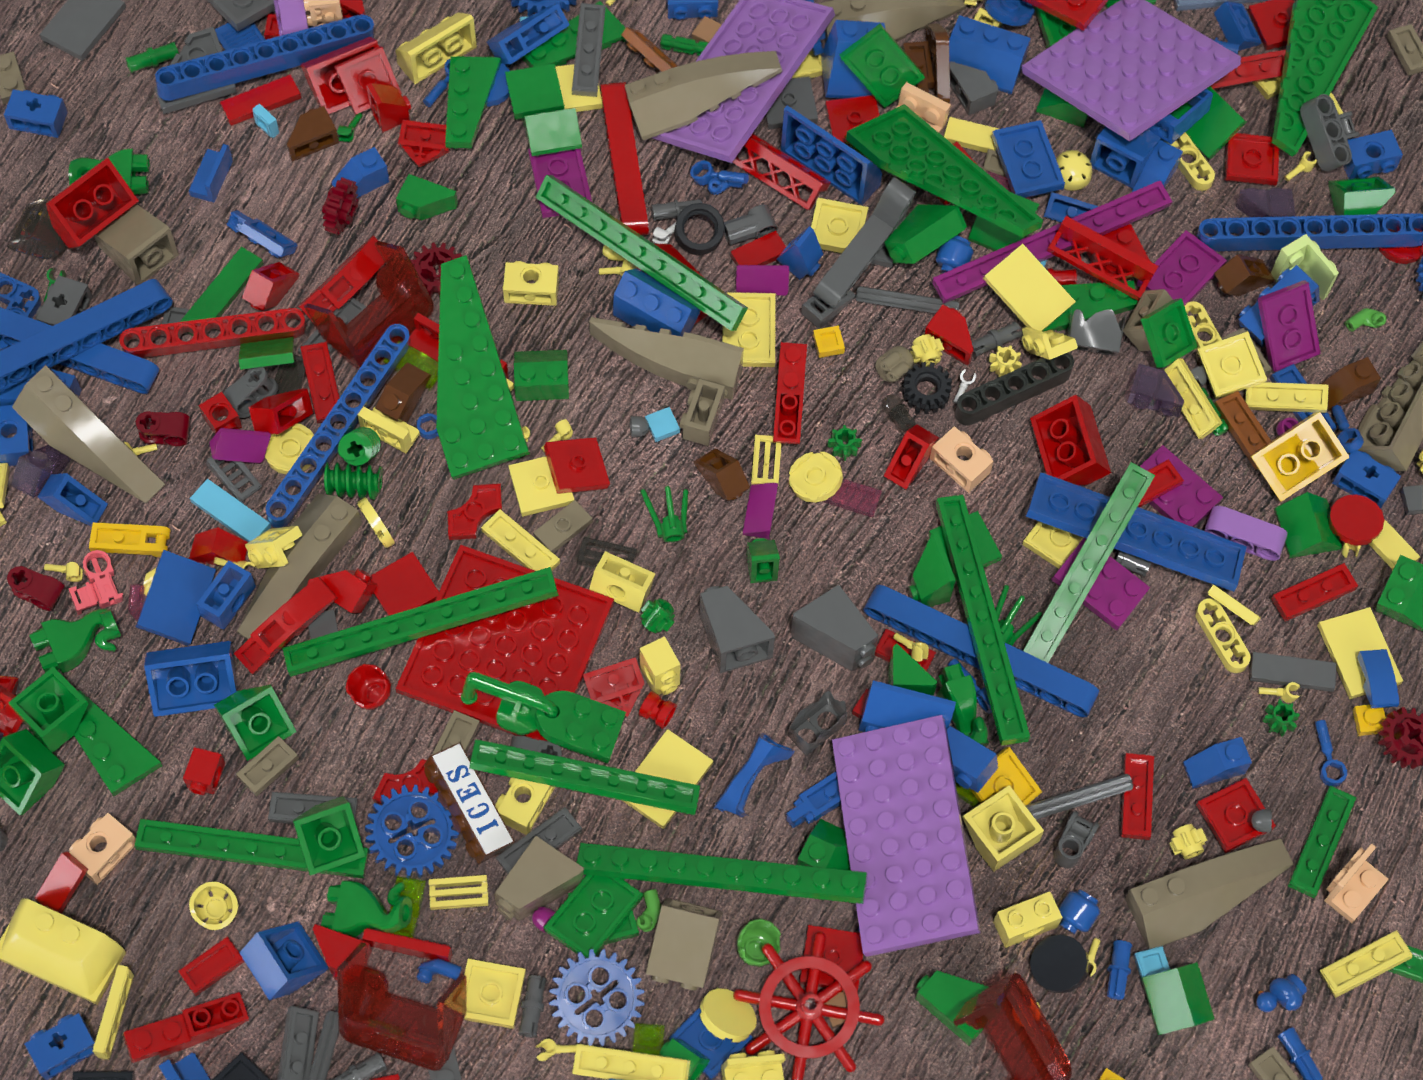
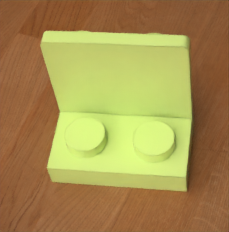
M1305 234L1281 249L1271 274L1275 281L1278 282V277L1286 269L1289 268L1291 270L1297 265L1319 285V297L1323 300L1328 297L1339 273L1335 264L1328 260L1320 251L1318 244Z

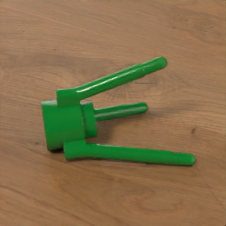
M670 486L665 487L668 516L663 518V523H660L646 490L641 489L643 500L656 526L658 537H663V541L669 543L683 540L684 534L688 533L686 526L688 490H683L681 520H679V516L674 515Z
M1008 585L1004 586L995 609L998 620L1007 597ZM1023 595L1014 604L1006 619L999 621L1004 642L1011 646L1043 615L1042 612H1038L1018 631L1013 633L1015 628L1010 623L1025 599Z

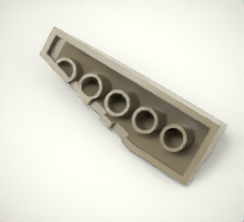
M832 0L819 3L820 5L832 7L835 12L834 18L825 29L826 38L823 39L824 43L828 39L835 20L885 23L887 32L894 40L900 41L906 38L908 33L925 29L926 24L936 20L941 21L966 9L964 0Z
M776 51L733 54L674 67L626 84L625 88L642 140H646L698 120L697 116L708 109L710 112L718 109V104L730 97L732 100L739 97L745 88L749 86L754 88L781 73L782 68Z
M590 318V335L631 363L659 377L686 386L689 390L696 389L699 379L724 385V399L733 400L742 375L744 348L693 333L684 332L682 337L671 335L672 332L668 329L661 328L659 333L649 331L643 325L636 324L632 328H626L623 322Z
M1423 341L1411 355L1413 361L1399 370L1397 381L1392 387L1387 386L1381 393L1383 398L1378 405L1372 404L1358 428L1364 441L1362 447L1358 450L1368 453L1372 459L1382 465L1391 467L1395 471H1407L1423 440Z
M45 365L25 384L12 408L51 447L146 504L166 485L48 366Z
M318 493L292 524V526L299 527L302 536L294 541L295 545L283 551L288 564L267 569L237 630L239 635L248 640L251 637L250 634L266 619L306 587L309 579L321 575L362 525L359 510L338 496Z
M1278 839L1196 864L1132 888L1127 894L1125 901L1148 950L1163 947L1202 932L1218 918L1227 914L1236 905L1245 901L1254 892L1292 867L1293 862L1282 840Z

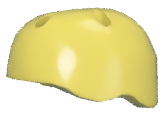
M1068 150L1058 155L1056 161L1059 168H1063L1060 171L1065 182L1064 189L1074 191L1086 187L1092 177V165L1089 158L1077 150Z
M207 882L193 892L189 908L192 917L199 925L210 930H219L229 925L238 912V901L235 894L224 884ZM210 891H212L213 897H210ZM201 904V905H203L204 907H203V908H199V907H197V905Z

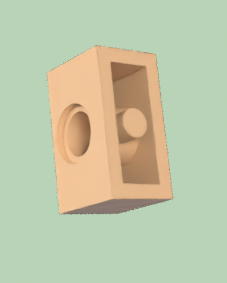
M955 426L932 446L930 459L968 493L991 473L994 462L986 450L979 449L967 433L960 432ZM958 456H966L969 460H961Z
M107 813L103 818L100 817L94 821L89 833L83 839L80 838L72 844L69 853L88 868L85 875L98 885L134 847L136 838L127 828ZM107 843L104 850L100 852L94 851L97 844Z

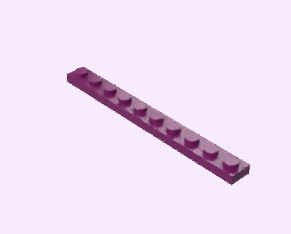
M1160 180L1071 219L1104 235L1171 206L1173 201ZM1061 223L933 277L932 284L943 304L988 285L983 279L984 276L1022 244L1039 262L1055 256L1049 253L1047 249ZM1060 237L1056 247L1063 251L1072 249L1071 243Z

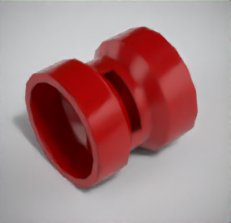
M651 691L639 710V716L654 720L655 725L664 729L672 719L677 704L670 700L664 701L659 694Z

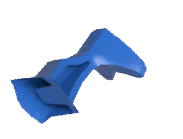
M761 733L749 760L732 779L716 802L714 809L722 812L727 810L742 818L747 816L744 807L751 787L760 771L766 765L788 760L792 757L795 750L779 744L769 735Z

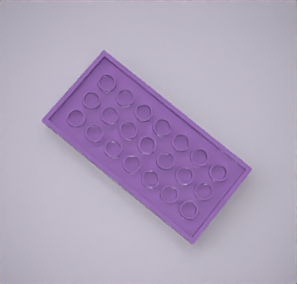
M739 0L696 61L733 54L776 51L782 72L754 88L751 86L745 88L741 92L742 95L733 100L730 97L718 104V109L712 112L708 109L697 116L698 120L657 135L652 137V139L732 163L834 18V9L805 0Z
M939 715L833 739L832 743L851 871L867 872L864 904L856 903L863 954L868 957L981 933L944 717Z

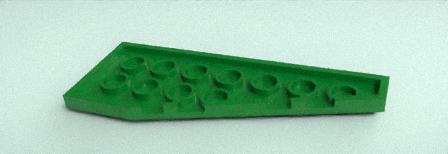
M1295 0L1293 3L1272 143L1291 157L1297 154L1308 135L1300 112L1302 104L1321 94L1330 95L1378 9V6L1371 1Z
M905 104L847 131L846 140L875 165L1022 238L1042 228L1043 219Z
M467 255L441 264L436 429L453 480L530 454Z

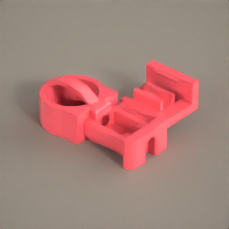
M100 550L87 553L83 560V569L89 582L85 583V587L79 589L76 586L69 588V594L78 615L82 614V610L98 605L97 602H99L100 608H106L123 601V593L118 594L112 580L114 570L108 554ZM97 558H102L107 562V568L103 572L100 569ZM90 560L96 573L89 571L87 568V563ZM75 592H77L79 595V598L81 600L80 604L77 599V596L75 595Z

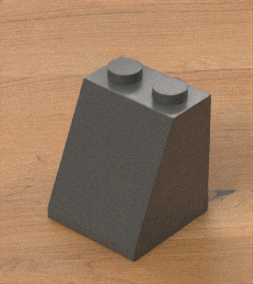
M837 585L793 613L791 636L796 641L850 671L858 667L861 669L865 668L873 662L878 635L840 585Z
M713 586L700 593V618L720 674L773 658L775 643L773 631L728 586Z

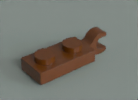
M929 42L903 43V50L925 76V79L915 85V87L929 93L928 88H934L935 84Z

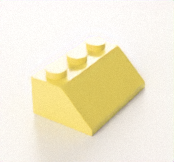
M458 12L451 17H446L433 28L424 30L418 37L409 42H404L395 50L397 64L410 80L417 84L442 69L446 61L450 59V56L462 57L477 47L474 18L471 14Z

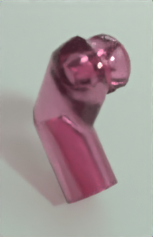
M130 584L128 611L138 621L144 604V585Z

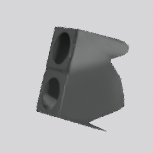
M1076 309L1073 316L1070 313L1067 336L1075 338L1078 347L1076 350L1115 356L1120 351L1126 314L1119 324L1112 309L1097 312L1086 321L1084 320L1083 312L1080 309Z
M825 692L818 702L812 703L799 712L792 722L787 736L807 756L846 724L847 711L845 701L835 700L831 692ZM823 712H831L837 718V723L828 730L822 729L817 722L819 715ZM802 729H810L815 733L816 741L811 744L807 743L799 736L798 732Z

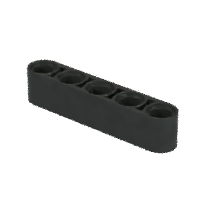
M1067 352L1050 360L1041 358L963 393L957 401L955 410L956 420L962 425H973L1067 382L1074 366L1073 356ZM1061 365L1066 369H1059L1056 366ZM1033 376H1040L1042 379H1035ZM1009 386H1016L1019 390H1013ZM992 396L996 398V400L992 401L987 399L986 397ZM963 407H970L973 411H966Z

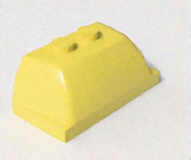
M21 899L10 924L0 939L1 961L98 1005L116 972L117 966L120 965L126 954V951L117 942L104 933L29 899Z

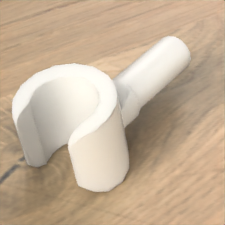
M676 222L666 230L657 227L653 232L655 237L652 241L657 244H667L675 230Z
M966 369L961 372V384L953 403L957 404L960 395L965 393L968 385L975 381L976 373H974L971 381H966L963 378Z

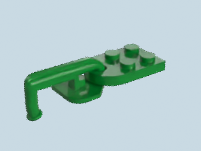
M471 672L467 675L461 695L462 702L464 704L476 702L478 698L475 692L476 689L502 698L496 714V721L501 728L518 735H526L538 730L542 737L555 745L607 764L609 763L626 714L625 711L569 691H555L544 696L540 688L522 681H514L508 684L477 672Z

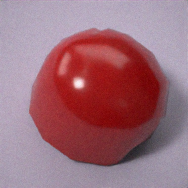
M362 664L354 668L347 677L346 692L354 703L362 709L374 710L383 705L391 694L389 677L376 665Z

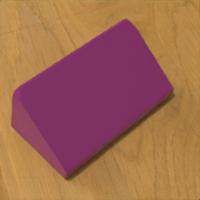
M738 265L736 267V293L788 295V265Z
M220 428L209 442L212 458L215 460L262 463L271 435L268 432Z
M778 483L751 485L742 535L765 539L770 538Z

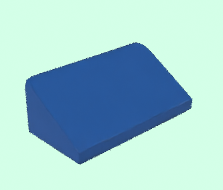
M1225 1L1215 11L1214 15L1228 43L1240 44L1238 51L1255 47L1262 43L1242 3Z
M1051 192L1044 217L1062 222L1065 216L1073 218L1099 206Z

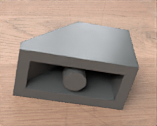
M952 61L949 62L950 87L968 116L995 105L997 93L999 92L995 80L990 79L986 71Z

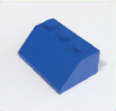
M959 15L949 40V62L952 61L986 71L990 79L995 80L999 91L1012 94L1022 65L1027 57L1031 38Z
M637 268L624 272L614 293L613 315L631 326H636V324L646 326L651 332L659 333L662 328L671 330V335L683 337L684 332H691L701 311Z
M231 641L146 652L144 668L154 717L214 709L216 703L238 691Z
M873 680L865 700L858 730L868 732L942 715L945 719L947 731L956 702Z

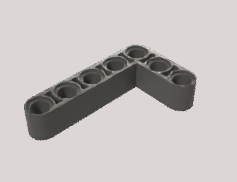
M895 177L890 181L882 193L873 214L814 290L813 294L834 309L839 305L885 245L886 239L900 225L916 191Z

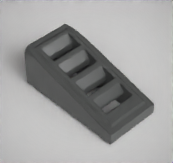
M849 290L835 309L832 307L828 308L822 303L821 299L814 295L802 305L801 314L818 329H822L856 298V294ZM818 306V307H819L820 309H822L824 312H823V313L819 312V311L816 309V307Z
M212 457L207 459V467L241 503L262 488L261 484L243 462L231 461V463L221 469L219 465L226 460H215ZM233 467L238 469L228 477L225 474ZM242 474L245 478L234 485L231 481ZM247 482L252 485L242 493L238 491Z

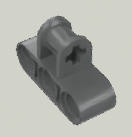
M1321 94L1303 103L1300 109L1301 117L1320 168L1326 172H1331L1348 164L1351 161L1352 153L1347 140L1360 136V133L1356 132L1351 118L1353 116L1352 111L1338 115L1334 101L1326 94Z

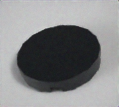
M1061 934L1049 936L1039 942L1032 952L1030 961L1031 973L1036 982L1048 992L1069 993L1080 987L1088 975V954L1081 943L1071 936Z

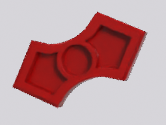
M501 483L473 485L472 495L463 506L447 512L449 540L476 539L480 524L488 516L495 514L499 509L502 510Z
M421 759L414 769L404 774L384 773L372 798L373 801L382 805L381 795L390 799L391 789L401 794L402 785L406 786L408 792H412L414 785H417L418 793H422L426 787H429L428 795L433 796L437 793L434 783L429 782L425 775L424 764L427 760Z

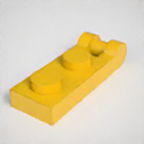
M93 522L89 549L90 551L100 550L105 553L152 555L160 558L163 550L168 551L166 541L170 539L171 530L165 526ZM148 537L156 538L155 543H148Z

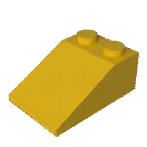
M1320 412L1311 414L1250 456L1280 502L1350 458Z

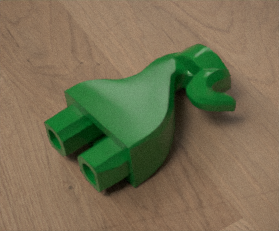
M132 148L120 150L108 157L134 195L148 193L149 182L147 176H136V172L150 171L148 155L134 154ZM88 157L72 160L69 164V184L71 185L103 160Z
M110 609L91 611L76 621L47 620L41 623L43 628L29 635L36 651L51 646L52 652L38 657L45 673L53 666L56 670L61 669L62 673L77 667L86 657L94 635L100 627L104 629L95 636V643L102 650L116 651L115 645L107 641L121 637Z
M960 663L945 667L942 670L943 674L937 677L940 690L936 696L956 702L951 719L956 730L986 747L989 744L987 739L988 731L983 718H976L977 698L971 675L964 677Z
M341 881V885L329 886L328 902L337 904L335 913L325 912L322 917L321 926L353 938L360 935L367 928L394 933L407 927L410 923L413 910L412 901L407 895H399L404 890L405 885L401 882L390 889L387 895L388 903L393 907L388 914L379 897L369 888L358 882Z

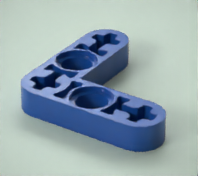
M0 272V288L7 284L13 286L10 293L0 294V302L8 305L7 310L33 319L42 304L38 290ZM32 296L34 300H33V301L28 300V301L26 302V304H25V302H24L23 299H24V298L29 299V298ZM0 343V351L10 347L7 344Z

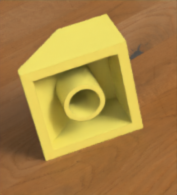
M1010 785L963 815V820L976 849L993 872L1038 843L1044 832Z

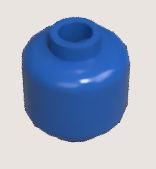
M955 236L940 246L936 262L942 267L941 272L945 273L970 262L974 251L967 239Z
M1078 889L1077 892H1068L1058 907L1062 915L1060 925L1073 934L1077 930L1088 932L1100 914V909L1097 906L1099 901L1081 889Z

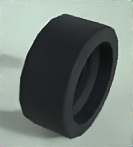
M695 203L690 204L680 212L674 232L676 241L682 249L690 254L704 255L715 250L721 243L725 226L723 217L717 209L709 204ZM693 215H705L713 222L715 232L708 242L702 244L693 243L685 235V223Z

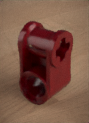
M146 411L139 414L136 418L135 423L139 438L145 444L151 445L156 443L158 445L178 447L184 446L188 442L190 417L185 413Z
M24 566L12 568L7 575V582L14 596L46 611H52L65 587L59 580Z

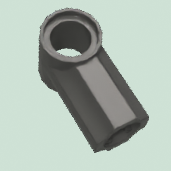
M758 205L752 208L747 215L724 222V236L730 245L753 237L760 238L778 230L767 205Z

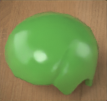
M756 919L749 921L741 929L737 938V951L742 961L755 967L771 964L762 952V947L764 944L769 943L777 953L780 952L781 933L779 929L768 920Z

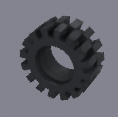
M921 362L920 368L916 364L913 366L912 371L908 370L904 379L902 394H904V401H909L908 406L911 409L913 406H916L915 412L920 413V410L924 409V414H929V410L932 409L933 413H936L938 408L942 410L945 404L948 403L952 389V380L948 378L949 373L947 370L942 372L943 367L941 365L936 369L933 362H930L929 367H926V362ZM922 381L932 382L937 386V392L932 395L922 394L918 391L917 385Z

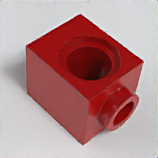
M222 392L199 405L203 419L214 434L220 428L238 430L242 428L239 415ZM221 416H227L224 420H217Z
M196 747L193 748L183 776L189 791L198 795H205V793L215 794L225 766L222 754Z

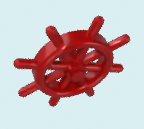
M821 931L817 932L814 936L811 956L797 957L785 963L771 944H764L762 952L775 970L767 978L761 993L740 989L733 993L736 1001L759 1005V1017L764 1033L747 1044L745 1048L746 1053L754 1055L772 1042L781 1051L795 1057L792 1080L804 1079L807 1059L821 1058L832 1053L836 1055L847 1072H854L856 1070V1063L843 1045L853 1034L858 1022L881 1026L885 1022V1018L881 1014L860 1011L859 996L854 982L872 969L871 962L863 961L846 973L837 964L823 958L826 935ZM809 969L806 992L792 974L793 972ZM823 972L832 977L835 982L817 994L820 973ZM782 980L795 999L773 995L775 988ZM843 991L847 1008L826 1005L825 1003ZM771 1007L791 1010L793 1012L775 1024L772 1018ZM822 1016L845 1020L843 1027L837 1035H835ZM801 1021L797 1044L782 1035ZM812 1023L826 1043L809 1046Z

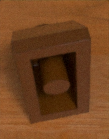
M325 106L310 109L300 115L287 142L292 162L339 143L336 127Z
M1237 254L1214 273L1219 280L1217 284L1221 291L1235 296H1242L1275 281L1262 259Z
M1368 357L1344 366L1321 383L1328 385L1327 412L1331 411L1336 405L1343 406L1374 393L1381 377Z
M407 362L386 384L375 409L398 421L408 422L431 374Z
M716 448L693 461L716 495L727 501L739 498L745 490L750 488L739 461Z

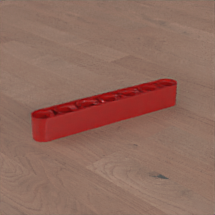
M626 82L601 84L600 94L620 221L641 236L649 235L633 124L625 88Z
M287 308L129 328L121 333L119 342L124 352L145 358L239 346L240 344L289 337L298 338L305 333L306 322L304 314L299 309ZM291 319H298L301 322L295 328L286 325ZM265 322H270L274 325L269 331L260 329L261 325ZM237 326L247 327L244 334L239 335L233 332ZM211 329L221 331L215 338L207 336L208 331ZM190 332L194 334L193 338L189 341L180 340L183 333ZM157 336H165L167 338L161 345L153 343ZM131 339L140 341L139 345L135 348L126 347V344Z

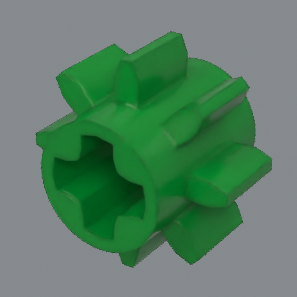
M843 425V428L838 431L832 430V438L828 439V447L834 448L832 456H839L844 461L851 455L857 456V447H861L862 439L856 438L857 429L851 430L846 425Z
M655 599L654 602L648 600L641 609L643 612L641 614L643 618L642 624L653 633L661 632L662 629L668 631L675 623L673 620L675 614H673L674 608L664 599Z
M1279 699L1275 707L1270 704L1267 706L1265 711L1268 715H1265L1262 722L1268 723L1269 733L1274 731L1280 733L1281 737H1283L1287 729L1292 732L1296 729L1297 725L1294 721H1297L1300 714L1294 713L1293 703L1288 705L1282 703V700Z

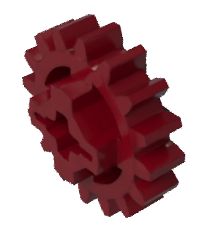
M341 177L340 180H337L336 187L333 186L328 191V196L322 206L323 219H325L323 227H325V231L340 235V232H344L345 225L348 226L353 221V216L359 204V200L356 199L358 196L356 194L358 186H356L355 181Z
M432 242L430 249L423 245L422 253L416 251L413 253L415 260H409L410 269H408L413 287L418 286L419 293L427 290L428 296L432 297L434 292H438L440 297L441 264L462 257V254H456L454 246L447 250L445 243H442L440 247H436L435 242ZM436 265H438V271H439V274H438V275L436 274V268H435Z
M1405 707L1390 712L1380 722L1383 727L1377 730V734L1383 736V739L1378 744L1385 745L1386 747L1383 754L1392 755L1391 763L1399 760L1401 768L1409 765L1412 769L1420 765L1423 766V713L1416 715L1415 708L1407 711Z

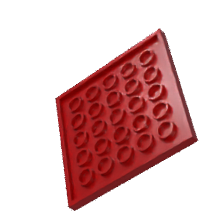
M460 544L435 602L535 571ZM554 578L559 596L418 638L395 688L396 693L451 713L455 710L479 720L482 724L515 736H526L532 739L547 741L538 730L526 735H518L501 728L496 721V714L502 698L476 689L475 692L478 695L476 702L464 704L461 700V695L466 677L471 672H477L508 684L514 681H522L540 688L544 696L555 691L577 693L583 679V674H585L614 605V598Z

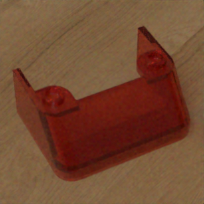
M381 241L375 243L386 263L376 276V285L381 294L347 325L341 318L335 316L332 310L309 303L304 306L322 338L358 368L365 362L388 327L393 324L404 325L410 335L415 330L414 317L417 313L427 318L432 314L434 308L433 300L403 247ZM394 336L390 340L393 343H401L404 339L400 336ZM384 357L378 358L376 362L379 363Z
M361 942L337 968L339 1031L342 1037L352 1044L432 1071L440 1070L449 1060L466 1016L467 976L461 974L439 999L436 1009L388 993V982L381 972L367 967V944Z
M1018 973L1004 977L968 1000L953 1021L955 1026L967 1023L976 1030L985 1028L1011 1075L1009 1080H1070L1072 1076V1068L1068 1057L1025 980Z

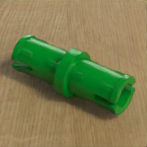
M171 42L154 49L152 47L146 48L145 52L125 57L129 71L134 73L150 66L153 68L158 67L159 63L174 59L178 50L175 43Z

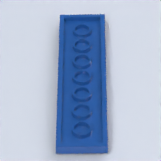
M1040 472L1026 517L1087 539L1110 497ZM1139 507L1136 508L1114 549L1233 592L1238 586L1247 546Z

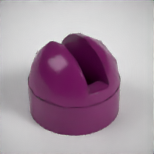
M1292 417L1281 420L1276 426L1277 435L1280 436L1296 425L1298 421Z
M547 907L538 908L532 914L533 924L536 928L546 933L544 926L556 912Z

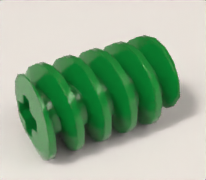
M358 427L342 437L339 441L338 453L351 465H363L379 453L381 447L380 437L371 428Z
M327 462L324 471L326 495H333L336 490L337 496L343 497L347 491L348 497L354 498L358 492L359 498L363 499L368 493L370 499L375 500L378 493L381 492L383 467L379 466L377 473H373L372 465H368L366 472L362 471L361 465H357L355 472H353L350 464L347 463L344 471H341L339 463L336 462L334 469L330 470L329 463Z

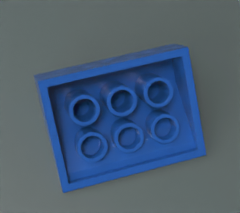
M788 105L784 108L781 151L831 182L830 185L863 206L881 185L882 171L878 166Z

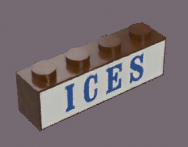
M459 742L431 755L424 764L425 775L429 782L434 783L439 792V801L444 808H448L455 830L461 833L465 839L468 854L475 858L479 865L509 849L515 841L476 770L469 769L470 759L461 743Z

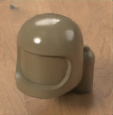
M903 346L892 347L877 359L875 364L877 373L886 382H896L905 376L909 369H912L914 365L913 355Z

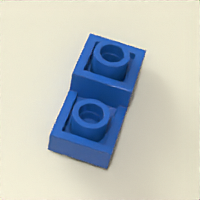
M1387 649L1360 651L1357 659L1366 679L1363 688L1371 708L1398 707L1397 683Z

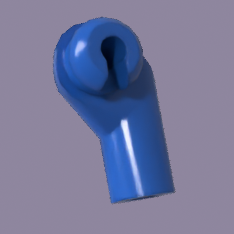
M713 177L708 182V190L714 195L722 193L729 187L743 188L744 183L721 181L718 177Z
M435 959L421 963L416 977L418 981L427 984L432 981V976L437 974L457 980L461 972V966L442 959Z

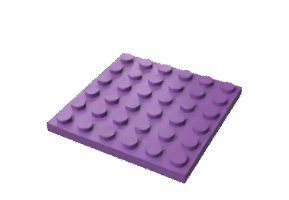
M1120 0L1097 15L1084 31L1079 28L1022 65V73L1123 138L1131 141L1241 65V56L1146 0Z

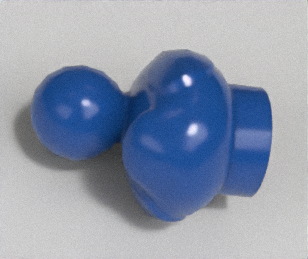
M1290 974L1286 978H1276L1269 985V992H1258L1257 1007L1263 1012H1271L1276 1008L1278 1002L1287 1010L1295 1011L1302 1005V996L1307 992V988L1301 979L1294 974Z

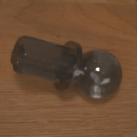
M890 394L882 400L883 411L889 415V419L893 423H897L903 432L916 425V422L909 414L908 407L903 404L899 396Z

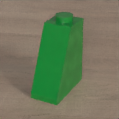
M918 204L884 243L893 263L914 264L964 231L967 225L958 206Z
M936 971L931 977L926 974L917 984L916 988L919 991L915 1000L970 1046L1005 1006L1010 995L998 989Z

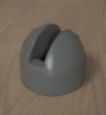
M1200 366L1190 370L1196 381L1204 386L1207 381L1204 367Z
M630 416L631 437L646 435L649 430L647 419L642 416Z
M1271 809L1257 810L1252 815V826L1257 831H1272Z

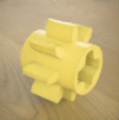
M925 334L913 341L914 346L911 347V354L913 355L914 363L919 362L921 365V362H926V367H929L930 362L935 363V365L940 362V356L943 355L941 351L944 350V347L939 338L934 339V336L931 337V335Z
M1011 345L1004 348L998 346L996 354L991 353L989 357V362L992 363L990 372L995 371L1001 377L1021 368L1022 363L1019 362L1021 353H1016Z
M1187 824L1173 831L1175 838L1171 839L1170 846L1175 855L1181 853L1184 859H1191L1204 852L1203 845L1208 840L1202 828L1196 830L1192 824Z

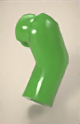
M1365 308L1347 319L1345 326L1351 332L1362 325L1378 328L1386 323L1387 318L1382 312Z
M657 889L643 893L647 908L637 918L636 923L638 928L645 932L655 929L658 924L661 903Z

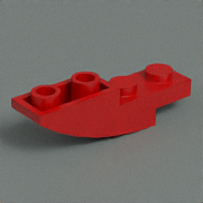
M372 236L335 269V273L299 304L298 308L315 326H318L333 311L344 305L380 269L391 254L375 236Z
M781 342L773 434L774 443L800 444L807 344Z
M317 577L250 634L251 637L234 655L251 674H256L294 636L300 635L338 597L320 577Z
M237 992L183 1009L182 1014L123 1032V1037L131 1062L135 1063L156 1055H160L161 1058L210 1040L249 1021V1017L241 994Z

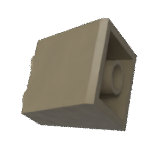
M138 204L133 205L94 235L98 247L136 285L145 282L179 255L171 229Z
M535 836L495 892V903L499 907L497 911L509 920H512L514 917L521 921L533 914L538 908L545 907L575 889L583 880L584 868Z
M667 898L661 906L646 974L652 975V980L668 984L669 980L680 982V987L688 990L697 991L698 987L703 988L706 984L724 911Z

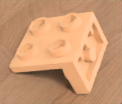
M304 0L308 26L315 27L343 19L340 0Z
M906 82L901 89L897 106L905 104L940 133L947 123L951 104Z
M1373 844L1367 850L1361 847L1326 889L1330 894L1324 901L1351 923L1354 922L1389 880L1366 861L1376 848Z

